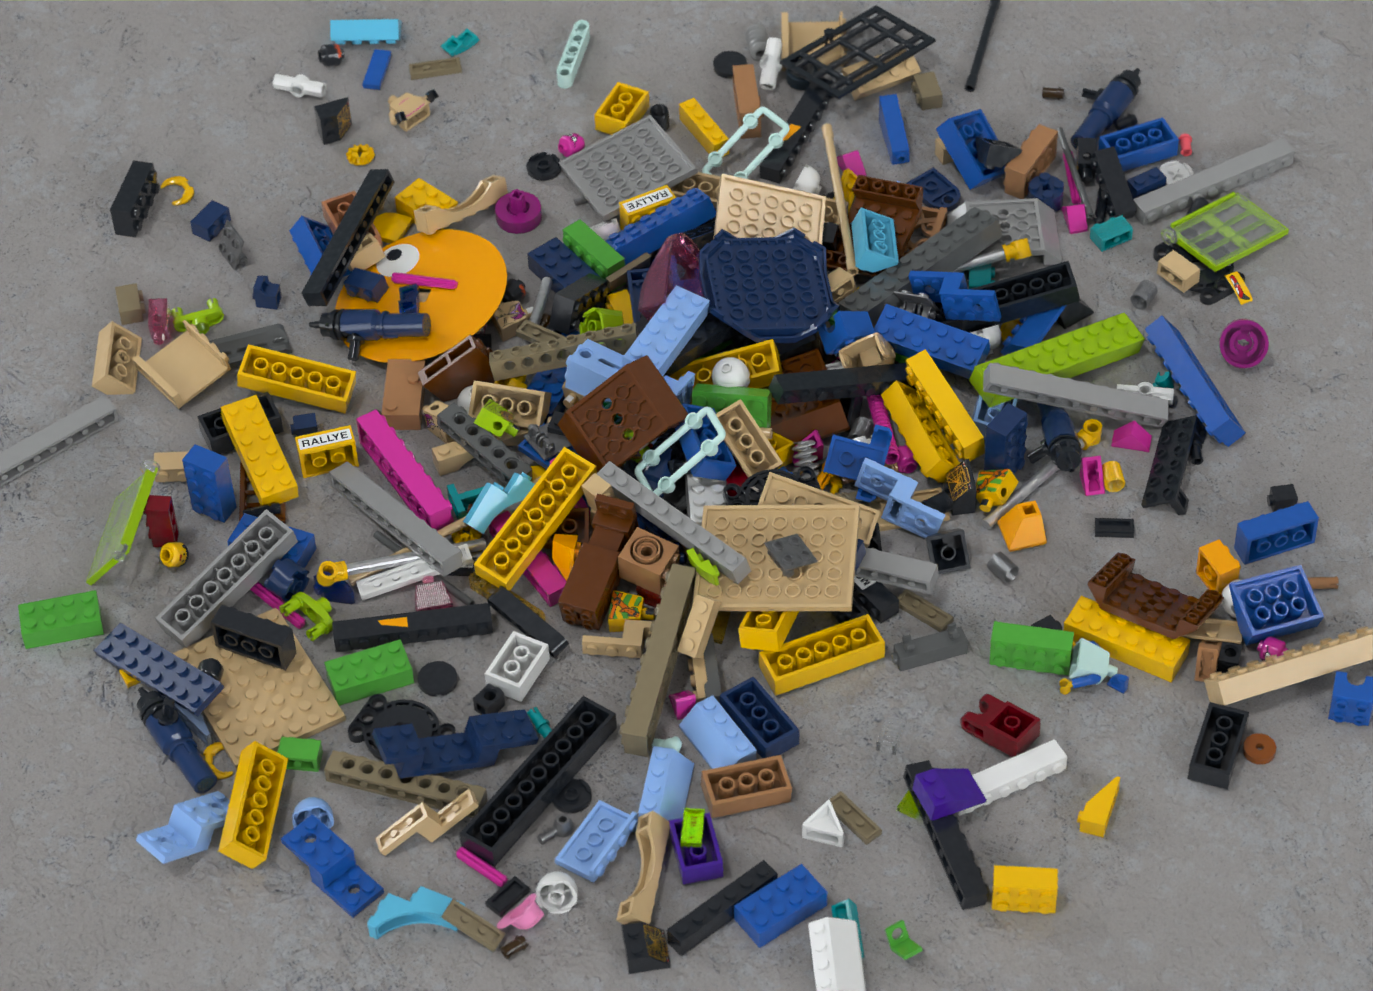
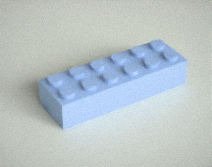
M676 285L623 356L622 367L648 355L661 375L664 376L707 317L710 300Z

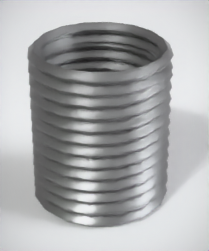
M1148 280L1141 281L1130 297L1131 303L1138 309H1146L1158 292L1157 286Z
M865 417L856 418L848 439L865 436L866 439H869L874 429L873 422Z
M1002 552L995 553L987 563V568L1004 583L1012 581L1019 571V567Z

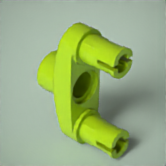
M212 298V303L211 299L207 300L209 309L186 315L183 314L181 307H177L178 312L173 308L171 314L175 330L186 332L187 330L183 324V320H186L190 325L194 324L200 334H206L209 331V327L218 324L224 318L222 308L219 307L218 300Z
M298 592L289 601L279 606L280 612L284 613L285 617L300 609L316 624L306 631V636L311 641H315L321 635L333 631V620L328 614L331 612L332 607L325 597L314 600L307 594Z

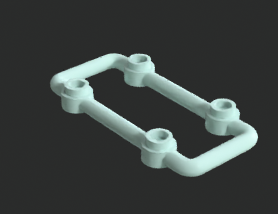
M759 107L753 114H746L743 118L744 124L721 149L708 155V163L703 167L702 173L712 175L709 171L713 167H719L722 164V157L748 129H754L758 125V118L764 114L783 129L779 133L770 135L769 144L744 171L734 174L736 177L748 179V176L774 148L782 147L784 143L783 138L790 129L788 123L766 107Z
M704 407L697 413H689L685 418L684 425L655 450H647L643 454V460L635 468V476L638 481L658 496L663 492L666 494L672 493L675 490V482L706 455L709 457L716 455L718 445L725 439L726 432L711 407ZM707 415L718 435L713 440L707 439L703 441L701 450L670 477H662L658 482V487L653 491L642 471L648 465H658L660 462L659 456L688 430L699 429L703 424L702 418Z

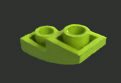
M694 548L687 550L689 562L692 567L696 568V572L709 583L715 586L719 585L718 576H720L716 565L712 566L709 559L704 561L700 553L696 554Z

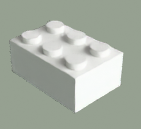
M513 631L485 672L486 685L490 683L494 687H499L504 692V696L522 702L550 660L549 645Z

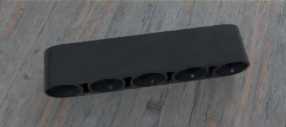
M500 586L487 599V602L490 603L494 610L523 634L548 644L551 657L556 658L569 645V642L563 635L503 586Z

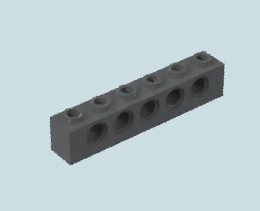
M453 402L437 415L438 426L506 486L514 472L520 475L523 472L532 477L531 466L520 460L514 451H510L503 441L497 440L491 432L474 423L476 418L468 415L462 406L459 407Z

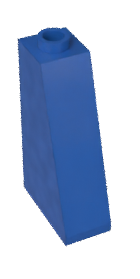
M897 94L879 96V125L892 165L908 163L910 149Z

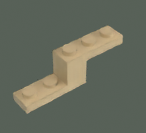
M625 620L622 638L583 635V654L641 658L644 639L651 637L650 627L652 621Z
M467 789L439 812L434 811L421 802L375 838L380 853L386 856L416 832L432 843L479 807L474 792Z

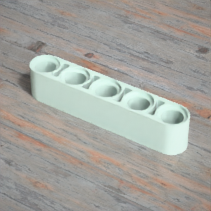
M585 20L575 22L559 62L557 84L560 88L567 89L573 85L589 43L590 28L589 23Z

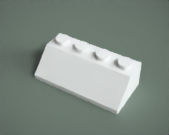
M826 917L808 923L816 991H866L857 922Z

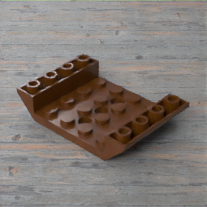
M858 175L852 188L856 198L847 215L852 243L851 223L860 208L873 211L894 219L898 260H900L922 214L923 187ZM840 230L841 235L836 251L826 249L827 268L836 270L840 267L847 271L846 255ZM858 268V274L875 277L886 269L871 273Z
M817 347L780 360L783 374L827 370ZM769 386L762 387L759 389H769ZM771 398L770 428H772L773 432L793 442L802 441L814 430H817L820 438L824 439L850 429L839 399L777 404L775 399Z
M646 355L626 364L569 408L562 416L558 426L577 454L594 464L598 473L609 461L617 467L623 465L669 428H677L684 423L688 412L652 360ZM610 398L612 405L609 409H605L603 403L606 399ZM617 414H621L623 420L617 425L614 422V417ZM628 429L633 431V437L630 440L625 438V432Z
M1119 552L1087 584L1101 610L1171 639H1176L1198 630L1224 601L1223 595L1216 590L1207 589L1197 599L1194 596L1182 594L1177 589L1165 587L1160 582L1148 580L1140 574H1134L1132 572L1136 559L1131 558L1128 554Z

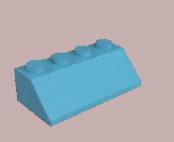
M399 19L330 20L331 41H335V44L344 45L345 41H352V44H362V41H369V44H379V41H386V44H396V41L401 39L402 21Z
M860 208L851 223L856 267L873 273L897 265L899 261L894 219Z

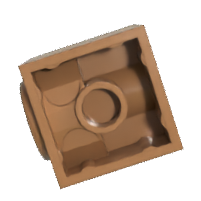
M637 527L618 556L619 577L660 596L662 587H666L665 577L667 571L671 570L672 563L680 565L681 555L679 554V546Z

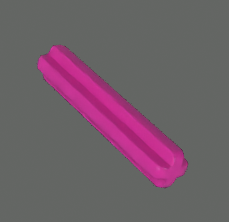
M460 847L457 850L456 857L499 887H503L507 883V876L466 848Z

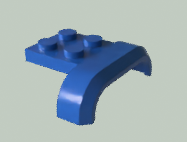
M875 424L870 444L833 435L823 472L856 481L865 458L876 461L884 466L893 435L890 428ZM858 488L856 499L870 503L876 499V495Z

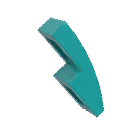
M467 28L457 38L452 35L441 45V48L450 56H455L468 50L480 40L478 36Z

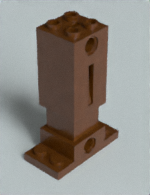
M597 493L595 498L597 511L591 522L593 528L592 536L589 543L583 542L558 604L562 620L567 624H577L588 630L595 629L599 631L611 604L613 591H616L621 580L619 577L618 556L636 528H639L634 503Z

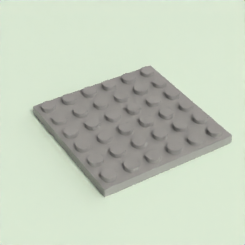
M651 115L558 162L564 173L604 222L620 214L619 202L668 185L669 188L698 173L693 163Z

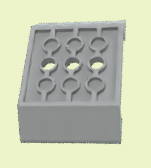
M1037 198L964 202L947 215V224L949 225L970 209L976 207L998 218L1000 227L1008 228L1001 229L1003 236L976 256L1002 249L1003 244L1010 245V242L1028 238L1032 255H1042L1044 265L1062 263L1054 210Z

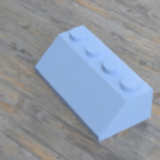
M713 695L695 704L679 724V728L711 769L757 760V751Z
M653 746L638 816L640 817L648 812L655 811L668 821L683 818L694 763L675 749Z

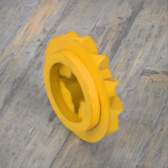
M361 143L358 146L354 144L353 148H348L346 153L347 160L354 165L368 164L374 159L375 155L373 147H369L368 144L362 145Z
M469 525L451 534V538L455 543L480 539L482 533ZM463 530L469 531V532H470V535L467 534L466 532L463 533Z

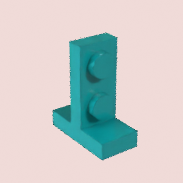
M454 483L446 485L448 499L457 520L466 516L469 504H474L484 486L458 494Z

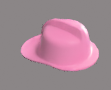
M531 894L520 905L508 912L498 922L497 928L502 929L511 924L518 929L526 930L535 926L544 916L543 911L535 902L536 894Z

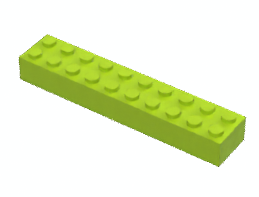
M1124 312L976 365L969 381L990 408L1014 399L1008 396L983 392V375L990 363H999L1004 366L1018 367L1028 371L1033 370L1042 374H1052L1061 378H1072L1139 353L1145 338Z

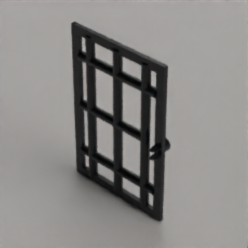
M875 5L836 29H825L824 36L779 62L780 65L835 98L841 99L936 42V39ZM878 14L877 16L869 19L870 16ZM887 19L894 23L895 26L886 29L879 25L878 22ZM860 22L863 23V24L859 25L858 27L854 28L853 30L847 32L846 34L842 35L841 37H839V38H837L836 40L833 41V38H834V37L840 35L841 33H843V32H845L846 30L852 28L853 26L857 25V24L860 23ZM870 27L881 33L860 47L847 42V40ZM904 29L914 36L905 40L895 33ZM887 38L899 44L877 58L865 52ZM919 40H923L921 43L917 44L916 46L914 45V43L918 42ZM822 44L825 45L824 47L818 49L817 51L813 52L812 54H810V55L807 54V53H809L810 51H812V50L816 49L817 47L821 46ZM839 45L851 51L829 65H825L817 60L818 57ZM906 48L909 49L906 52L895 57L894 59L890 60L889 62L883 63L884 61L901 52L902 50ZM856 56L869 62L847 76L834 70ZM801 58L800 61H798V62H796V63H794V64L792 63L793 61H795V60ZM810 63L820 70L810 74L801 67ZM878 67L877 69L868 73L867 75L863 76L857 81H852L860 75L864 74L865 72L869 71L870 69ZM828 74L838 81L828 85L819 78ZM843 85H847V87L843 88L842 90H840V91L837 90L838 88L842 87Z

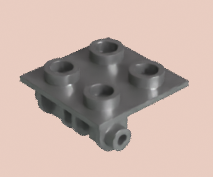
M226 220L218 250L231 267L236 270L237 265L247 264V257L242 253L244 240L232 224Z
M906 290L901 292L894 291L904 303L903 306H900V309L931 320L932 318L935 319L936 311H940L927 294L919 293L915 295Z
M549 423L541 427L536 424H530L528 426L529 433L524 435V438L544 461L560 453L564 447L568 449L572 446L566 436L548 433L547 427Z
M798 534L764 542L768 555L773 558L774 563L778 568H781L783 575L788 578L794 575L793 571L795 568L818 562Z

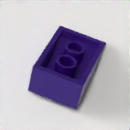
M934 768L915 776L913 791L931 821L987 802L968 768Z

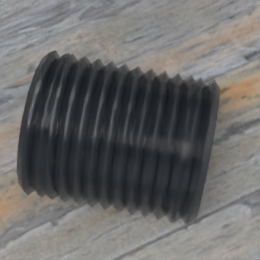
M664 104L653 105L650 108V115L666 131L670 126L668 107Z
M944 491L922 501V504L943 514L953 509L951 498Z

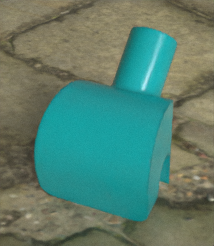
M1170 371L1165 372L1163 376H1160V372H1158L1152 385L1161 388H1174V381Z

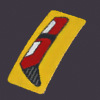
M1237 271L1225 275L1241 305L1253 301L1245 282Z

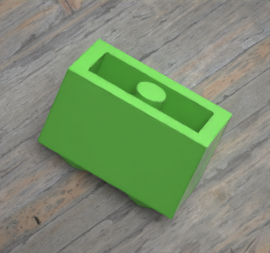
M281 737L277 753L288 758L286 769L319 772L323 748L321 740Z

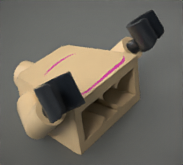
M435 89L428 91L423 97L414 96L410 93H405L399 98L392 95L388 99L391 124L393 126L399 125L407 132L429 117V103H433L434 99L439 97Z

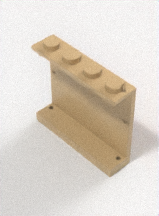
M840 11L839 21L788 22V12H781L782 59L824 36L825 29H836L846 23V18H843V11ZM847 30L841 33L840 35L834 37L833 41L841 37L842 35L846 34ZM822 44L821 46L817 47L816 49L810 51L807 54L810 55L818 49L824 47L825 45ZM839 45L818 57L817 60L825 65H829L846 55L847 53L844 52H847V49ZM782 66V71H786L784 66Z
M183 320V324L187 331L146 362L139 355L132 359L137 370L178 409L231 370L228 356L224 352L220 353L218 347L213 342L209 343L205 334H200L194 324L190 325L186 320Z

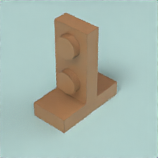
M1209 640L1199 642L1195 681L1204 682V679L1210 678V674L1216 672L1222 642Z

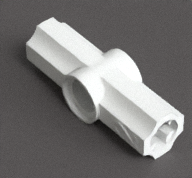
M770 37L767 39L765 54L760 60V67L762 68L760 86L764 90L775 89L777 73L782 68L779 62L781 61L782 42L778 38Z
M275 74L273 88L290 91L296 97H302L306 94L324 98L326 94V83L311 81L302 74L296 77Z
M1141 382L1138 386L1117 384V389L1142 393L1152 397L1157 396L1168 400V404L1173 405L1174 388L1154 387L1149 382Z

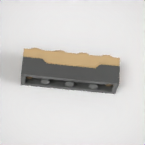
M711 633L703 657H691V659H688L689 671H693V675H690L691 687H695V691H692V693L695 694L696 703L713 695L720 704V694L722 693L713 633Z

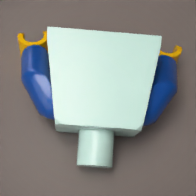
M1083 638L1077 641V643L1073 641L1069 675L1072 681L1069 682L1066 678L1061 679L1059 682L1061 687L1060 693L1068 694L1071 691V687L1075 689L1097 685L1106 676L1112 677L1117 674L1118 667L1109 664V652L1102 649L1095 641H1087Z

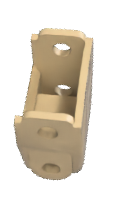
M878 332L863 337L839 350V357L843 368L893 364L896 357L891 344Z

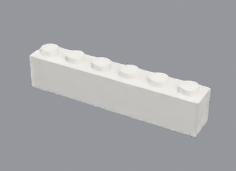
M1054 739L972 775L987 802L957 812L958 815L971 813L978 807L989 805L996 799L1007 797L1012 792L1025 789L1037 781L1041 782L1053 774L1061 773L1066 769V754Z

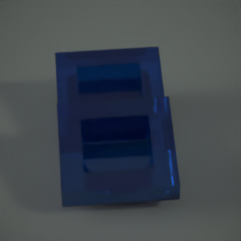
M413 284L400 287L399 313H419L418 285Z

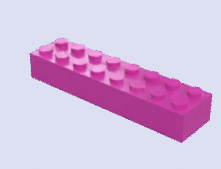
M375 409L356 418L361 446L407 507L418 518L423 519L428 526L437 531L453 523L454 519L451 515L452 505L450 501L443 498L440 488H436L430 475L424 473L421 463L415 461L413 453L406 449L404 441L397 437L394 428L389 427L385 416L380 415Z

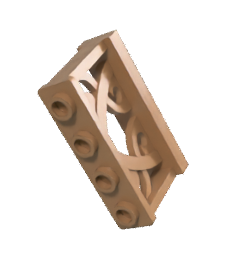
M922 206L921 219L918 221L915 229L921 227L922 232L931 238L945 228L947 208L940 207V209ZM929 238L920 239L915 244L911 240H909V243L904 252H906L908 249L910 251L904 253L902 257L910 253L916 247L920 246Z

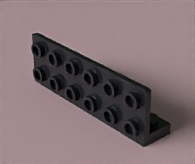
M1197 415L1167 421L1162 426L1141 504L1143 508L1170 503L1178 516L1186 514L1189 499L1180 488L1192 441L1199 440L1200 443L1204 444L1207 433L1205 426Z

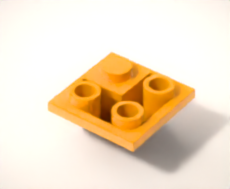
M1036 500L1015 505L997 522L1009 552L1044 545L1047 542L1042 515Z
M555 534L553 538L552 559L567 581L580 551L581 542H578V535Z

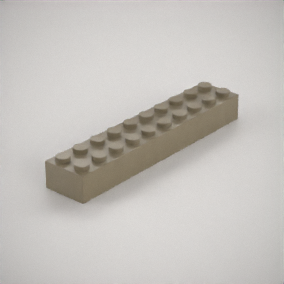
M672 563L671 570L666 573V587L661 589L660 598L662 600L656 606L655 615L657 617L651 623V637L646 639L645 649L647 650L641 656L640 666L642 667L636 673V687L631 689V703L625 709L626 720L620 726L621 744L624 745L625 753L643 757L649 756L679 652L677 649L693 605L696 568Z

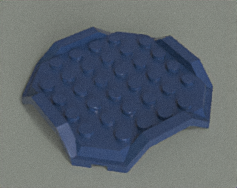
M795 227L775 237L737 238L721 229L714 236V239L699 251V281L703 298L710 300L708 311L757 343L773 339L775 343L798 342L816 333L839 309L840 305L833 300L827 275L826 247L816 241L812 243L805 238L804 233Z

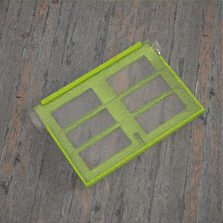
M1232 192L1171 223L1170 227L1162 229L1161 238L1167 245L1177 243L1216 272L1287 235L1289 229L1252 203L1247 192L1241 194L1239 192Z
M144 460L140 467L143 474L115 499L85 583L92 586L115 564L125 560L134 540L155 476L160 471V465L157 462Z

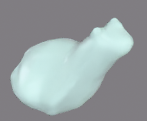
M678 736L668 739L654 738L652 746L672 748L679 752L682 742Z

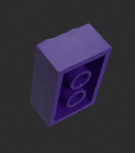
M710 813L704 814L701 847L682 846L685 817L669 820L670 837L682 884L686 885L724 877L723 861Z

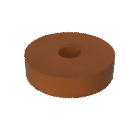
M1261 733L1252 734L1244 741L1243 754L1251 763L1258 765L1267 764L1275 757L1276 743L1268 735Z

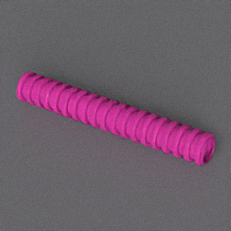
M866 396L874 427L875 424L888 427L893 433L882 396ZM894 434L891 438L885 461L886 464H894L900 458Z

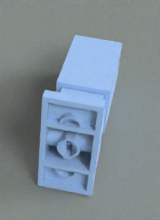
M587 339L566 360L565 388L586 396L622 368L624 355ZM688 371L678 381L667 375L664 377L681 404H689L692 401L695 373ZM610 398L605 400L608 402H612Z

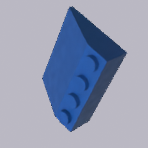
M981 109L949 118L936 128L940 139L943 141L970 190L1006 175V172H1004L1005 165L1002 168L988 169L984 167L983 163L978 161L976 137L998 140Z
M1302 565L1229 584L1238 628L1246 646L1258 643L1261 640L1265 641L1269 636L1277 638L1315 628L1324 618Z

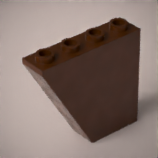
M470 334L420 370L418 375L421 383L443 402L458 399L461 391L473 385L474 381L495 384L489 364V353L493 352L490 347L486 348L479 338L475 339Z

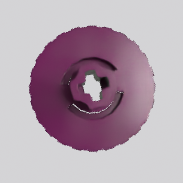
M518 189L512 190V192L498 199L495 205L496 222L502 230L508 233L523 234L530 232L542 220L541 203L535 195Z
M1246 318L1234 320L1228 323L1220 334L1219 348L1221 354L1229 364L1235 367H1253L1259 364L1268 352V336L1263 327L1254 320ZM1245 339L1247 343L1245 342L1243 346H1241L1238 340Z

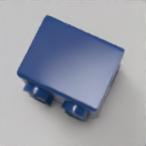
M838 311L833 316L835 328L834 325L827 328L826 324H824L818 330L826 354H835V356H839V350L847 345L875 333L867 311Z
M1336 671L1328 719L1339 723L1348 722L1354 723L1357 726H1369L1373 708V677L1366 676L1365 682L1357 686L1348 682L1346 672Z

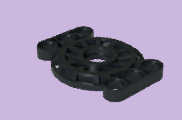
M1191 229L1179 234L1184 239L1188 236L1194 239L1198 237V233ZM1168 239L1154 247L1153 258L1157 262L1174 250L1191 263H1202L1181 246L1178 248L1172 247V244H1177L1172 239ZM1203 240L1194 246L1203 251L1217 243ZM1221 247L1207 256L1216 262L1230 255V253ZM1161 251H1162V252H1165L1166 254H1165V255H1159V254H1157V252H1161ZM1234 263L1216 272L1209 267L1200 270L1199 282L1188 290L1200 292V301L1205 305H1212L1234 293V290L1225 275L1233 273ZM1238 272L1243 281L1245 282L1244 274ZM1223 286V287H1226L1227 289H1226V290H1220V289H1218V287ZM1205 294H1210V295H1212L1213 297H1212V298H1206V297H1204V295H1205Z
M800 467L796 476L783 470L770 469L753 474L746 479L741 487L734 483L727 484L723 489V499L726 505H758L769 472L820 490L821 487L811 467ZM802 473H808L811 477L809 479H803L800 475ZM734 490L737 492V495L729 496L726 492Z
M374 694L349 725L348 737L354 743L364 741L368 750L376 758L383 761L372 735L375 728L412 724L418 738L441 736L442 732L446 730L456 734V729L450 723L439 725L436 714L421 702L401 699L387 703L384 695ZM376 701H382L383 705L380 707L373 706V703ZM428 714H430L434 720L431 721ZM367 715L373 717V719L370 721L362 720V718ZM355 730H361L362 734L354 736L352 735V732Z

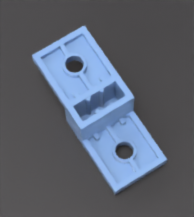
M865 458L854 486L887 501L881 518L925 539L927 536L939 532L945 514L912 499L918 482L876 461Z
M216 791L174 804L168 825L137 835L136 841L163 864L207 850L214 829L223 827L225 824L230 800L223 793Z

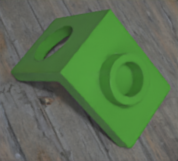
M903 920L885 928L891 950L904 960L923 951L920 945L909 938ZM896 928H901V936L893 939V931Z

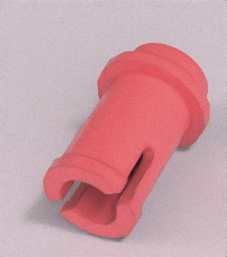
M1187 133L1181 134L1179 137L1181 155L1183 154V156H1190L1192 154V137Z

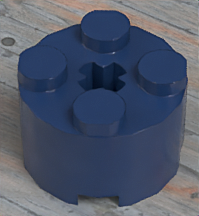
M1042 172L1040 176L1033 178L1028 187V199H1039L1052 208L1054 213L1061 209L1063 205L1064 182L1047 172Z
M290 558L283 561L279 559L274 563L273 572L265 580L264 586L269 592L287 602L296 593L304 592L310 580L307 577V574L310 572Z

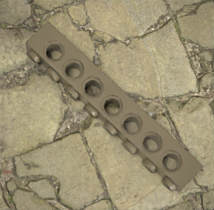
M626 323L617 327H606L603 330L587 331L583 334L568 335L559 339L552 338L544 342H533L529 345L514 346L510 349L490 352L489 364L494 381L567 367L566 360L568 356L573 355L577 347L587 339L625 355L639 336L636 323Z
M333 750L324 768L326 781L415 804L423 802L427 806L439 810L443 809L467 789H470L474 792L479 805L478 808L467 815V817L474 818L488 801L486 788L479 785H471L460 780H451L440 775L435 776L431 774L399 778L394 765H385L384 761H375L364 756L351 755L344 751Z

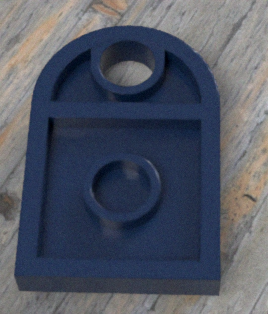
M934 167L906 183L923 187V203L929 208L940 209V207L947 208V212L960 204L959 189Z

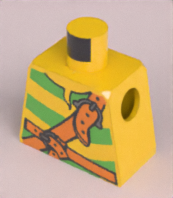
M1010 469L979 472L976 482V499L980 503L979 508L982 511L990 512L992 506H1001L1007 502L1019 482Z
M613 591L608 619L609 632H623L625 620H654L655 608H644V598L642 596Z

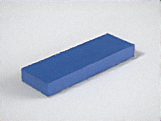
M374 49L362 83L363 88L380 90L392 56L391 51Z

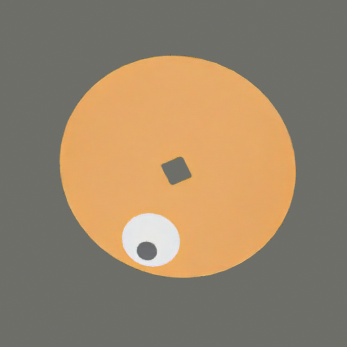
M451 229L436 230L434 234L429 235L420 232L383 247L382 250L386 257L366 269V271L384 275L389 286L378 303L366 301L358 297H351L347 293L345 286H343L335 309H377L381 313L383 311L404 313V308L410 306H404V292L417 288L431 289L425 302H418L417 313H427L430 316L431 331L429 336L388 339L381 337L377 341H365V344L360 346V356L377 362L388 363V359L420 361L450 350L470 334L473 336L489 321L504 296L507 285V269L504 259L497 248L481 236ZM394 272L456 280L458 285L456 289L399 284L394 283L391 277ZM346 340L343 341L345 345L349 347L350 343H348Z

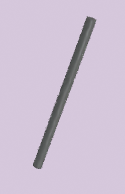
M1058 127L1056 129L1058 131V138L1081 202L1085 205L1087 218H1092L1094 214L1063 128Z
M376 531L373 537L393 552L402 549L381 532ZM441 576L430 577V579L438 584L440 583L441 587H445V590L466 605H474V600Z

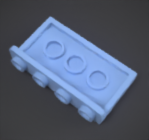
M599 800L557 855L555 864L594 883L598 877L604 874L608 863L615 859L619 848L625 846L631 832L636 831L638 824L637 813L633 811L629 815Z

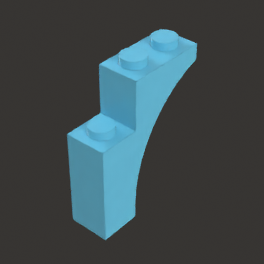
M514 472L505 489L496 482L493 485L487 482L463 522L484 534L489 524L501 511L514 503L524 500L535 485L530 481L532 477L523 472L521 475Z
M420 886L417 892L412 894L410 901L388 893L385 899L380 901L374 916L372 915L368 920L369 935L374 939H379L382 935L395 928L418 923L440 925L457 932L458 928L441 918L452 898Z

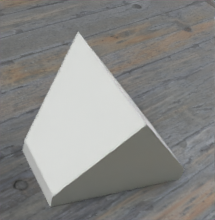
M828 800L803 823L802 838L843 847V830L832 804Z

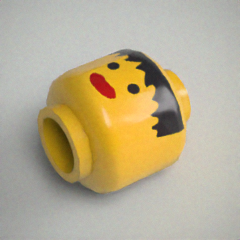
M181 542L166 543L160 551V559L167 567H181L187 563L189 558L188 548Z

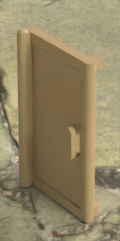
M1208 618L1198 630L1182 636L1184 638L1228 642L1241 645L1242 640L1237 621Z

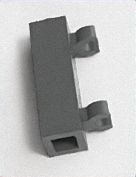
M956 622L948 624V630L911 640V635H906L902 637L901 643L894 644L893 653H891L892 662L894 665L897 664L899 671H904L967 654V637L961 626L956 627Z

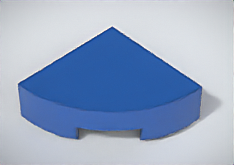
M1115 674L1109 679L1107 685L1124 694L1128 689L1129 677L1123 674Z

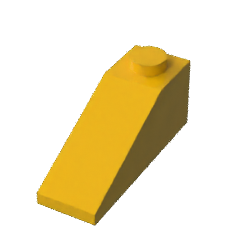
M1116 776L1085 804L1083 811H1079L1077 822L1080 823V832L1104 838L1119 792L1121 777Z

